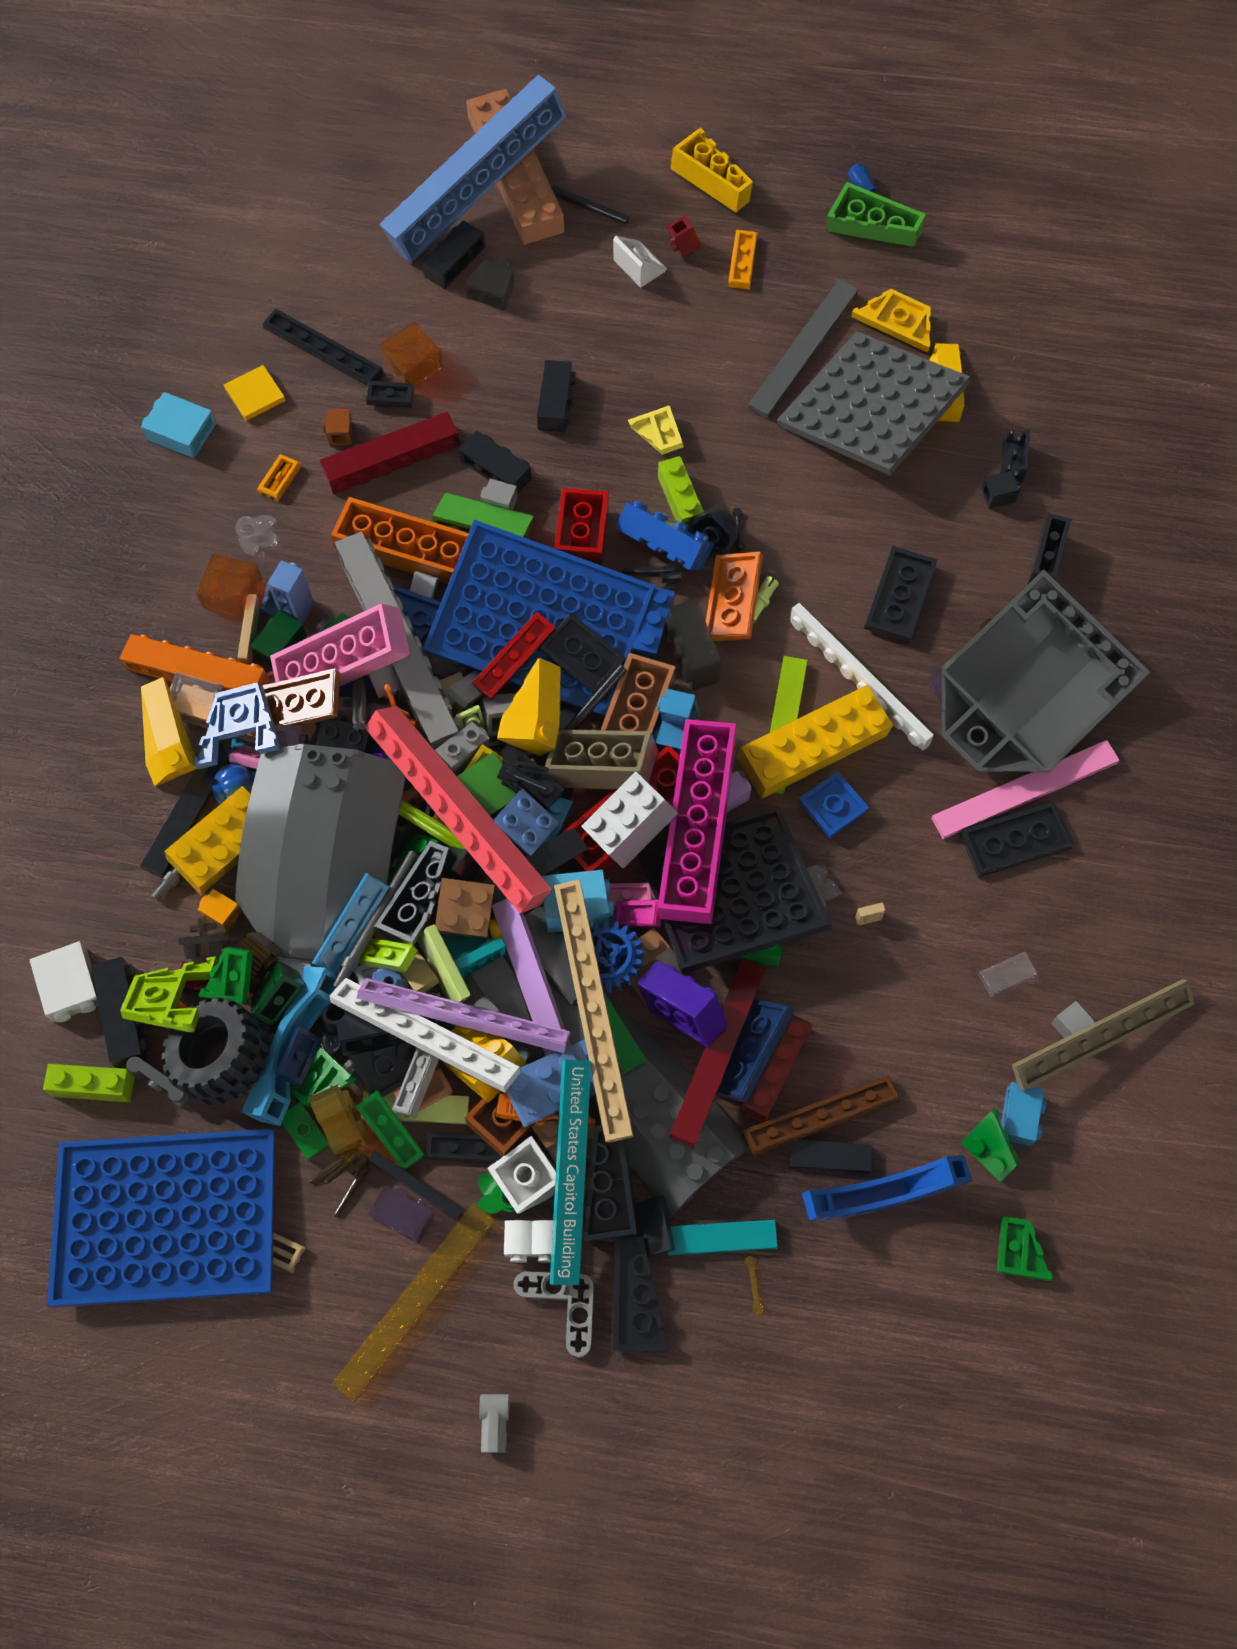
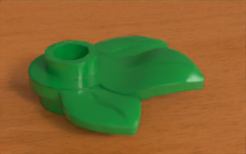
M491 1173L479 1174L478 1184L484 1196L477 1202V1206L489 1214H495L502 1210L510 1213L516 1212L513 1206L506 1201L507 1197Z

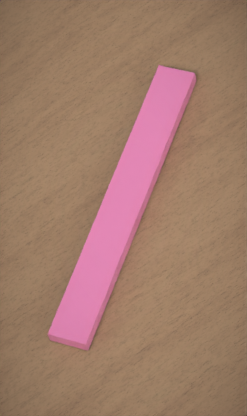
M1105 740L1060 760L1050 772H1031L933 815L931 819L944 840L959 833L960 830L976 826L1116 765L1119 759L1109 742Z

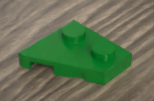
M234 947L224 948L219 957L218 964L213 967L209 974L211 979L205 988H201L199 996L211 999H231L239 1004L248 1003L253 951Z
M320 1048L313 1058L302 1085L298 1087L292 1085L290 1092L303 1105L311 1108L353 1083L357 1078L333 1055Z

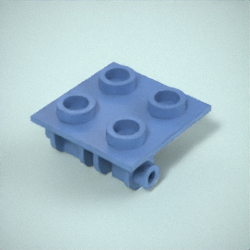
M523 788L493 820L529 856L537 850L559 824Z

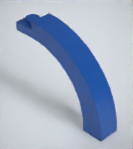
M965 1155L946 1156L926 1165L880 1179L835 1188L809 1190L802 1193L809 1220L821 1219L822 1221L879 1211L927 1198L970 1183L972 1178Z

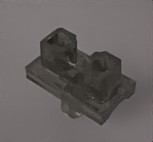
M199 916L198 924L190 925V932H199L200 935L178 938L179 946L183 945L186 959L202 957L201 943L209 942L210 956L221 955L224 948H227L226 940H230V932L208 934L209 930L217 929L216 922L207 923L205 916Z

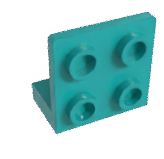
M489 930L486 940L441 935L463 979L497 958L505 956L506 945L501 937L493 940Z

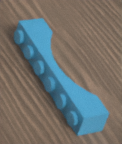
M304 967L301 974L304 986L286 1009L269 1047L268 1056H265V1068L260 1070L258 1074L260 1077L256 1083L254 1082L242 1109V1113L260 1122L280 1126L291 1102L290 1083L275 1073L295 1028L301 1026L309 1031L322 1014L324 1008L331 1004L329 996L336 989L332 985L337 975L325 968Z

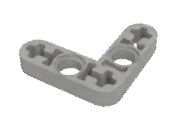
M522 1272L518 1274L514 1280V1290L521 1298L568 1300L566 1348L569 1354L575 1358L586 1356L591 1349L594 1287L591 1278L585 1274H580V1280H584L585 1285L589 1286V1290H584L583 1300L589 1299V1304L582 1302L572 1304V1299L578 1300V1290L573 1289L574 1285H562L561 1290L557 1294H550L546 1290V1283L550 1280V1272ZM524 1278H529L532 1284H539L537 1278H543L541 1283L543 1293L537 1294L538 1288L531 1287L527 1293H524L523 1288L518 1285L524 1282ZM577 1308H583L588 1313L587 1320L582 1324L575 1323L572 1319V1313ZM571 1327L576 1329L588 1328V1333L582 1332V1342L587 1343V1345L581 1348V1352H576L575 1347L571 1346V1342L576 1341L577 1335L576 1331L571 1332Z

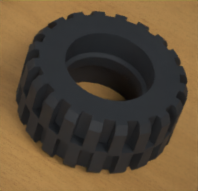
M223 998L201 1001L198 1006L193 1005L190 1007L197 1008L200 1015L194 1032L169 1029V1037L164 1040L163 1049L165 1050L162 1053L163 1070L173 1086L195 1101L205 1105H220L226 1103V1100L230 1102L239 1098L238 1094H245L250 1089L249 1086L252 1082H257L260 1077L258 1075L260 1070H264L266 1065L264 1059L269 1053V1046L266 1045L269 1043V1038L262 1022L235 1001ZM228 1035L226 1047L219 1058L212 1064L203 1067L206 1054L212 1045Z

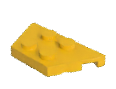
M889 289L882 293L880 297L869 300L868 305L863 308H855L852 311V318L927 353L929 351L930 306L893 289Z

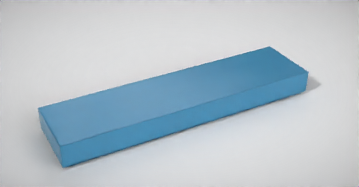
M365 873L312 961L314 965L325 968L335 975L338 974L341 969L340 965L345 957H348L390 886Z

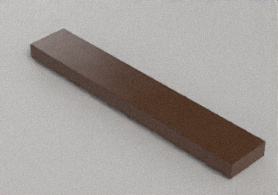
M888 1075L746 1128L742 1134L754 1157L900 1101V1096Z

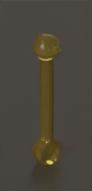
M748 1256L745 1259V1264L749 1268L754 1298L752 1310L754 1314L760 1315L764 1308L759 1301L754 1270L756 1260L753 1256Z

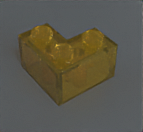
M339 1084L308 1098L317 1121L323 1128L331 1150L336 1157L352 1151L355 1147L359 1148L366 1144L363 1136L367 1135V1131L362 1120L356 1121L353 1112L357 1111V1108L348 1090L342 1091Z

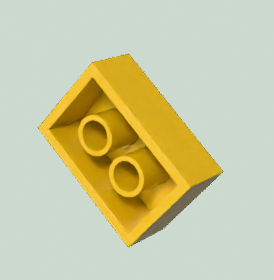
M456 1025L451 1030V1032L512 1062L520 1068L527 1065L516 1049L501 1036ZM441 1060L447 1069L488 1103L500 1092V1090Z

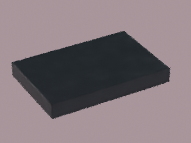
M572 613L562 621L539 647V651L557 666L561 667L563 671L592 695L619 665H623L626 662V658Z

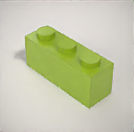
M678 456L658 462V479L675 521L688 525V530L692 531L690 525L695 517L703 512V509L683 461Z
M48 1064L43 1090L50 1096L58 1098L130 1103L135 1076L127 1069Z

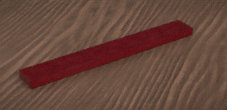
M742 958L722 1006L728 1025L708 1048L705 1047L670 1132V1139L695 1148L766 971L765 966Z

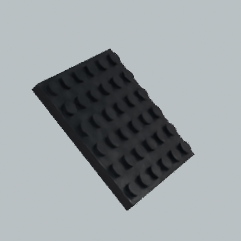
M779 806L725 822L712 924L661 919L682 974L832 929L829 916ZM668 839L648 844L637 854L654 900H659Z

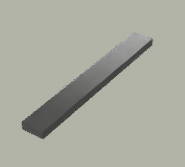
M840 279L837 281L748 404L749 410L768 419L858 293V288Z

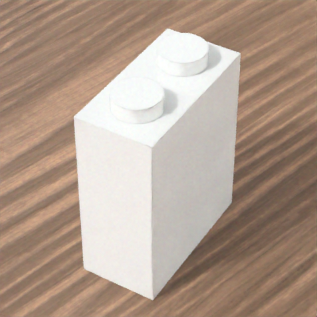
M80 941L29 959L45 1016L52 1022L67 1021L72 1015L80 1012L88 1013L95 1010L96 1006H99L92 964L87 949Z

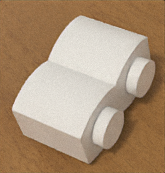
M553 1220L505 1221V1257L510 1258V1262L515 1263L527 1262V1258L531 1257L538 1258V1262L551 1263Z

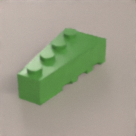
M846 182L827 215L826 231L914 247L924 230L926 214Z

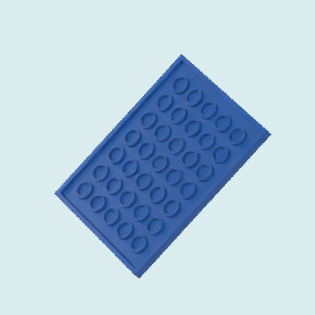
M474 519L422 650L424 653L481 673L536 612L554 625L555 629L572 613L627 660L655 585ZM538 648L508 683L521 688L525 678L539 658L552 664L555 663L539 651ZM561 669L560 702L581 709L593 695ZM618 682L591 712L592 714L602 718L606 717Z
M274 1129L59 1142L47 1306L57 1308L272 1294L276 1131Z

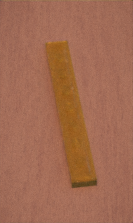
M472 1203L332 1382L337 1389L353 1402L356 1401L495 1220Z

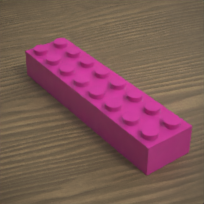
M685 719L673 800V808L678 814L670 821L658 902L660 919L712 924L737 741L735 723Z

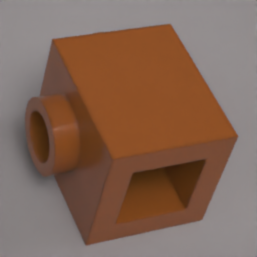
M337 408L327 410L326 419H323L322 425L323 432L327 435L329 446L352 445L353 421L350 409Z

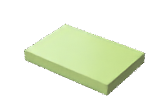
M433 924L425 928L417 942L430 968L440 982L438 984L445 998L463 1003L470 996V992L439 930Z

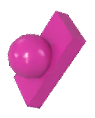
M659 900L616 901L614 923L618 922L620 928L626 925L628 928L640 929L660 927Z

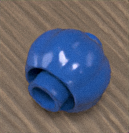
M228 764L221 767L215 775V785L212 786V791L218 803H223L242 786L251 794L256 772H250L239 764Z

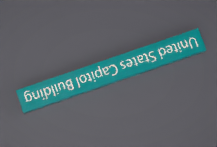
M562 1059L550 1284L579 1285L591 1072V1061Z

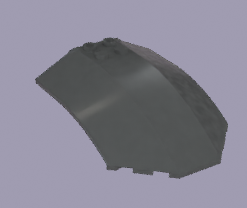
M1043 570L979 633L942 666V737L976 771L1050 772L1150 671Z
M307 744L280 747V750L260 755L243 827L235 901L255 930L263 933L274 945H277L282 950L278 957L313 961L365 873L387 884L395 831L407 779L393 761L354 749Z

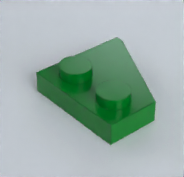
M995 1107L961 1144L1001 1182L1020 1163V1159L1016 1150L1011 1145L1008 1131H1004L998 1119L1000 1113Z
M1003 1216L1000 1225L996 1273L1050 1282L1052 1274L1051 1271H1048L1042 1256L1044 1253L1035 1238V1231L1031 1221Z

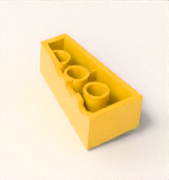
M701 127L673 148L671 170L734 212L739 211L749 203L753 181L736 164L733 165L729 161V156L725 152L721 153L716 148V143L712 139L708 140L705 136V131Z

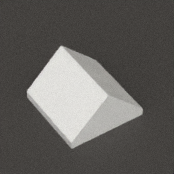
M619 236L614 237V261L640 288L666 271L667 268L640 241Z

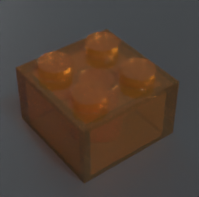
M415 322L378 344L381 362L400 383H412L415 386L443 368L441 350Z
M212 553L196 595L202 608L244 617L246 598L248 594H257L262 581V575L256 563Z

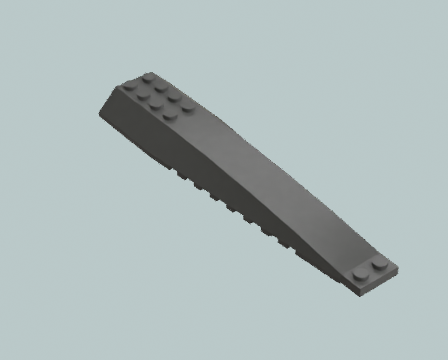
M476 875L472 882L481 883L484 879ZM491 907L490 919L496 917ZM505 948V956L512 965L507 948ZM548 980L565 1030L571 1032L570 1044L573 1045L584 1040L578 1002L571 1005ZM607 996L646 1059L645 1063L624 1075L621 1073L634 1137L626 1139L630 1168L655 1196H665L667 1210L673 1216L693 1198V1194L730 1161L733 1163L749 1147L740 1129L714 1101L695 1148L669 1138L693 1077ZM527 1009L528 1014H529V1017H530V1020L532 1021L530 1012H529V1010ZM594 1095L589 1098L588 1114L591 1118L595 1119V1126H600L602 1121L597 1097Z

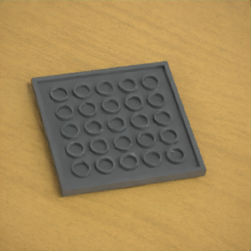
M856 331L777 419L779 427L891 476L970 384V376Z

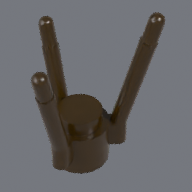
M356 1147L310 1179V1183L314 1184L338 1168L324 1181L328 1185L345 1170L351 1176L357 1173V1176L335 1211V1217L340 1215L361 1179L369 1172L365 1167L370 1161Z

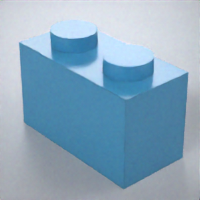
M1012 1082L1007 1087L1001 1126L1004 1131H1008L1011 1142L1032 1146L1036 1139L1040 1140L1043 1124L1039 1123L1040 1114H1044L1047 1099L1043 1098L1044 1089L1031 1087L1023 1091L1019 1089L1018 1084Z

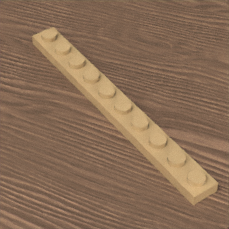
M578 879L554 885L589 1061H591V1072L605 1141L610 1143L631 1138L634 1135L581 881Z

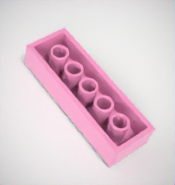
M381 603L270 657L275 682L335 668L340 672V687L409 656L410 651L401 609Z

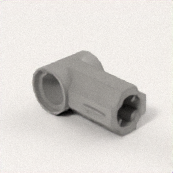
M509 1394L480 1395L479 1415L480 1421H482V1453H506V1429L510 1413Z

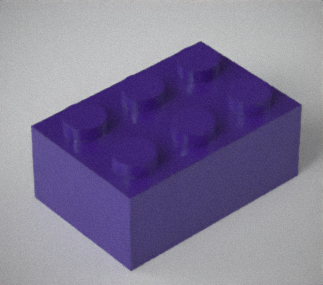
M656 961L637 982L650 1013L707 1048L728 1025L724 1017V1010L717 1000L718 995L711 988H703L698 985L692 977H684L669 964L666 966Z

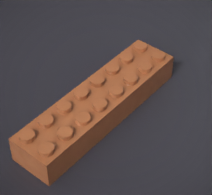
M507 89L466 100L468 119L475 134L511 101ZM532 149L497 182L523 245L564 233L563 213L534 149Z

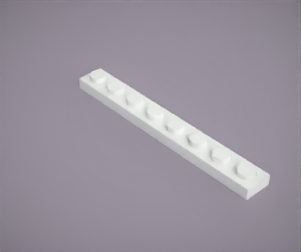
M800 603L792 608L790 617L794 628L799 631L801 630L807 636L808 641L814 647L817 646L823 652L825 658L840 669L846 679H851L857 685V689L868 685L890 718L893 726L901 729L914 746H918L922 751L930 746L933 734Z
M347 978L329 996L331 1003L504 1093L520 1074L519 1066L420 1015L357 999V993L361 985Z

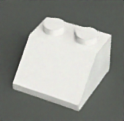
M532 1136L487 1168L518 1214L546 1201L555 1194L556 1166L540 1142Z

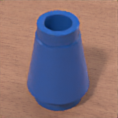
M858 163L848 171L849 181L852 184L875 193L877 188L867 166Z

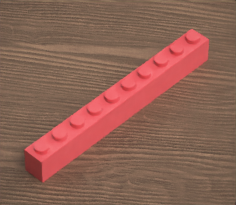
M397 706L376 710L365 729L518 912L523 913L539 907L552 891V888L508 836L493 822L491 816Z

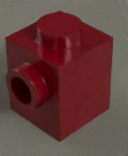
M685 215L666 226L671 237L668 240L674 252L678 250L682 257L702 246L693 225Z

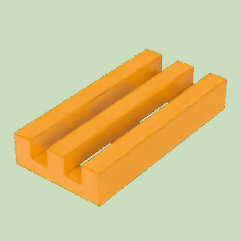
M280 454L257 488L258 493L261 495L264 493L266 497H273L275 501L279 502L300 470V462ZM286 462L283 469L277 474L283 463ZM275 477V478H276L275 481L273 482V484L271 485V487H270L269 489H267V487L269 486V484L271 483V481H272L273 478Z

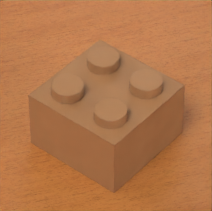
M442 878L435 924L440 934L486 940L494 885Z

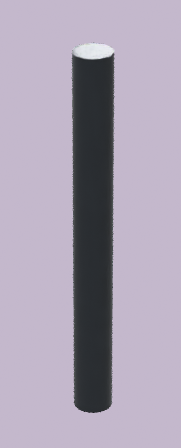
M551 186L554 195L625 225L629 221V216L556 186Z
M619 665L563 730H576L627 672L622 665Z

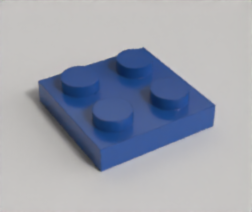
M838 771L798 800V803L829 839L869 810L867 804Z

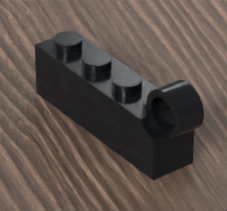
M440 993L430 994L433 996L441 997ZM333 1003L327 1005L322 1012L326 1029L332 1033H338L343 1056L406 1043V1041ZM335 1015H343L339 1020H330ZM422 1016L447 1029L446 1022Z

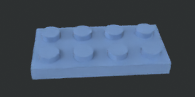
M585 1039L566 1047L564 1053L555 1052L520 1068V1074L507 1089L506 1093L523 1127L559 1112L562 1059L589 1061ZM590 1072L589 1098L596 1095L592 1072Z

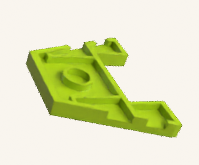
M216 956L206 958V963L194 965V962L185 963L182 969L170 972L168 968L134 976L120 1009L123 1019L194 1032L200 1017L198 1009H176L186 981L211 979L209 974L213 967L218 964Z

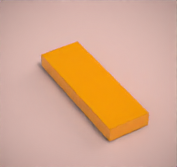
M736 230L728 287L750 290L758 232Z

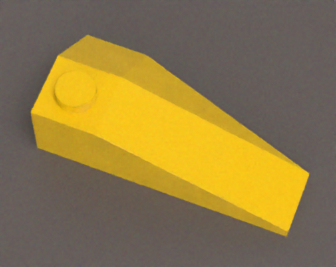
M936 343L930 361L962 373L959 344ZM964 391L938 421L960 422L964 408Z
M541 658L537 659L525 678L523 686L515 694L513 702L502 715L498 740L538 756H542L555 749L560 723L561 667Z
M164 677L141 687L145 761L155 787L197 769L193 766L196 755Z

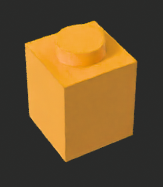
M214 889L201 899L198 908L203 918L227 933L243 913L237 903Z

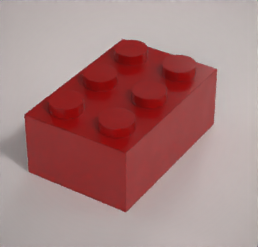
M562 488L554 549L602 566L609 511L608 491Z

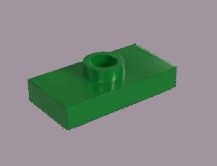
M301 1102L286 1111L282 1124L308 1161L331 1146Z

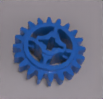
M605 921L602 929L595 923L594 932L591 933L594 947L597 945L595 952L599 970L608 972V974L600 973L602 986H605L608 993H611L613 985H616L617 989L621 991L622 982L631 985L629 976L639 977L635 968H643V963L639 959L644 958L645 955L640 950L643 947L641 941L637 940L638 937L635 932L629 934L630 930L627 925L620 930L618 922H615L613 927L610 928L608 922ZM608 941H618L623 945L619 946V944L610 943ZM605 950H607L608 954H610V964L608 963V960L605 957ZM627 956L625 963L621 968H619V965L624 960V957Z

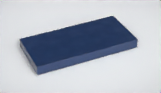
M754 999L716 1095L748 1102L795 1011L787 1005Z

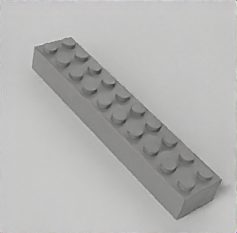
M361 531L335 542L342 567L363 611L381 603L401 609L410 655L391 663L410 710L415 720L419 722L424 739L436 750L461 731V725L457 717H453L450 702L447 696H443L441 684L437 676H434L431 671V663L422 652L423 648L419 638L413 634L412 624L408 616H405L402 611L404 609L399 597H395L393 585L389 577H386L384 574L383 564L374 553L375 548L371 539L366 540Z

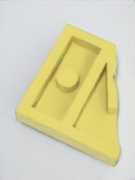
M670 405L628 420L630 428L662 455L684 447Z

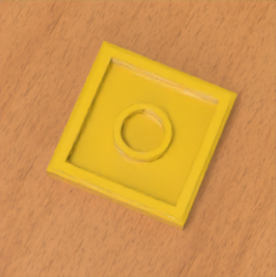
M264 365L224 384L226 392L245 421L285 402L284 395Z

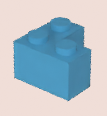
M666 689L664 697L661 696L658 702L657 709L660 711L662 723L661 727L655 730L654 741L658 752H661L669 745L680 756L685 719L698 720L700 712L695 695Z

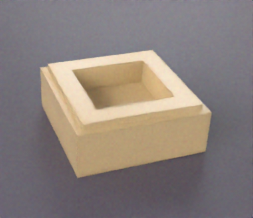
M883 902L858 908L855 915L857 925L882 920L885 913Z

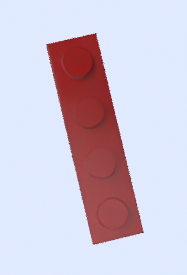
M536 612L472 682V685L491 701L553 633L555 626Z

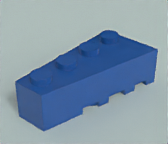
M635 500V503L626 502L615 526L616 529L637 541H647V546L661 553H664V551L668 552L667 558L675 562L684 563L683 567L688 570L703 569L714 546V543L708 541V535L699 531L695 534L688 530V525L680 521L673 523L667 520L668 515L658 510L655 513L648 510V505L641 501Z

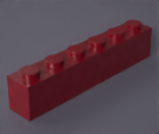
M447 411L319 461L332 494L346 491L355 485L367 483L376 477L388 475L402 467H409L423 459H430L444 451L453 450L455 447L460 446L459 434Z

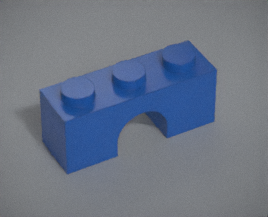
M658 587L654 588L633 645V654L658 661L666 625H669L674 608L675 591Z

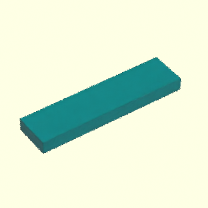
M775 1220L671 1226L675 1250L668 1252V1256L777 1249Z

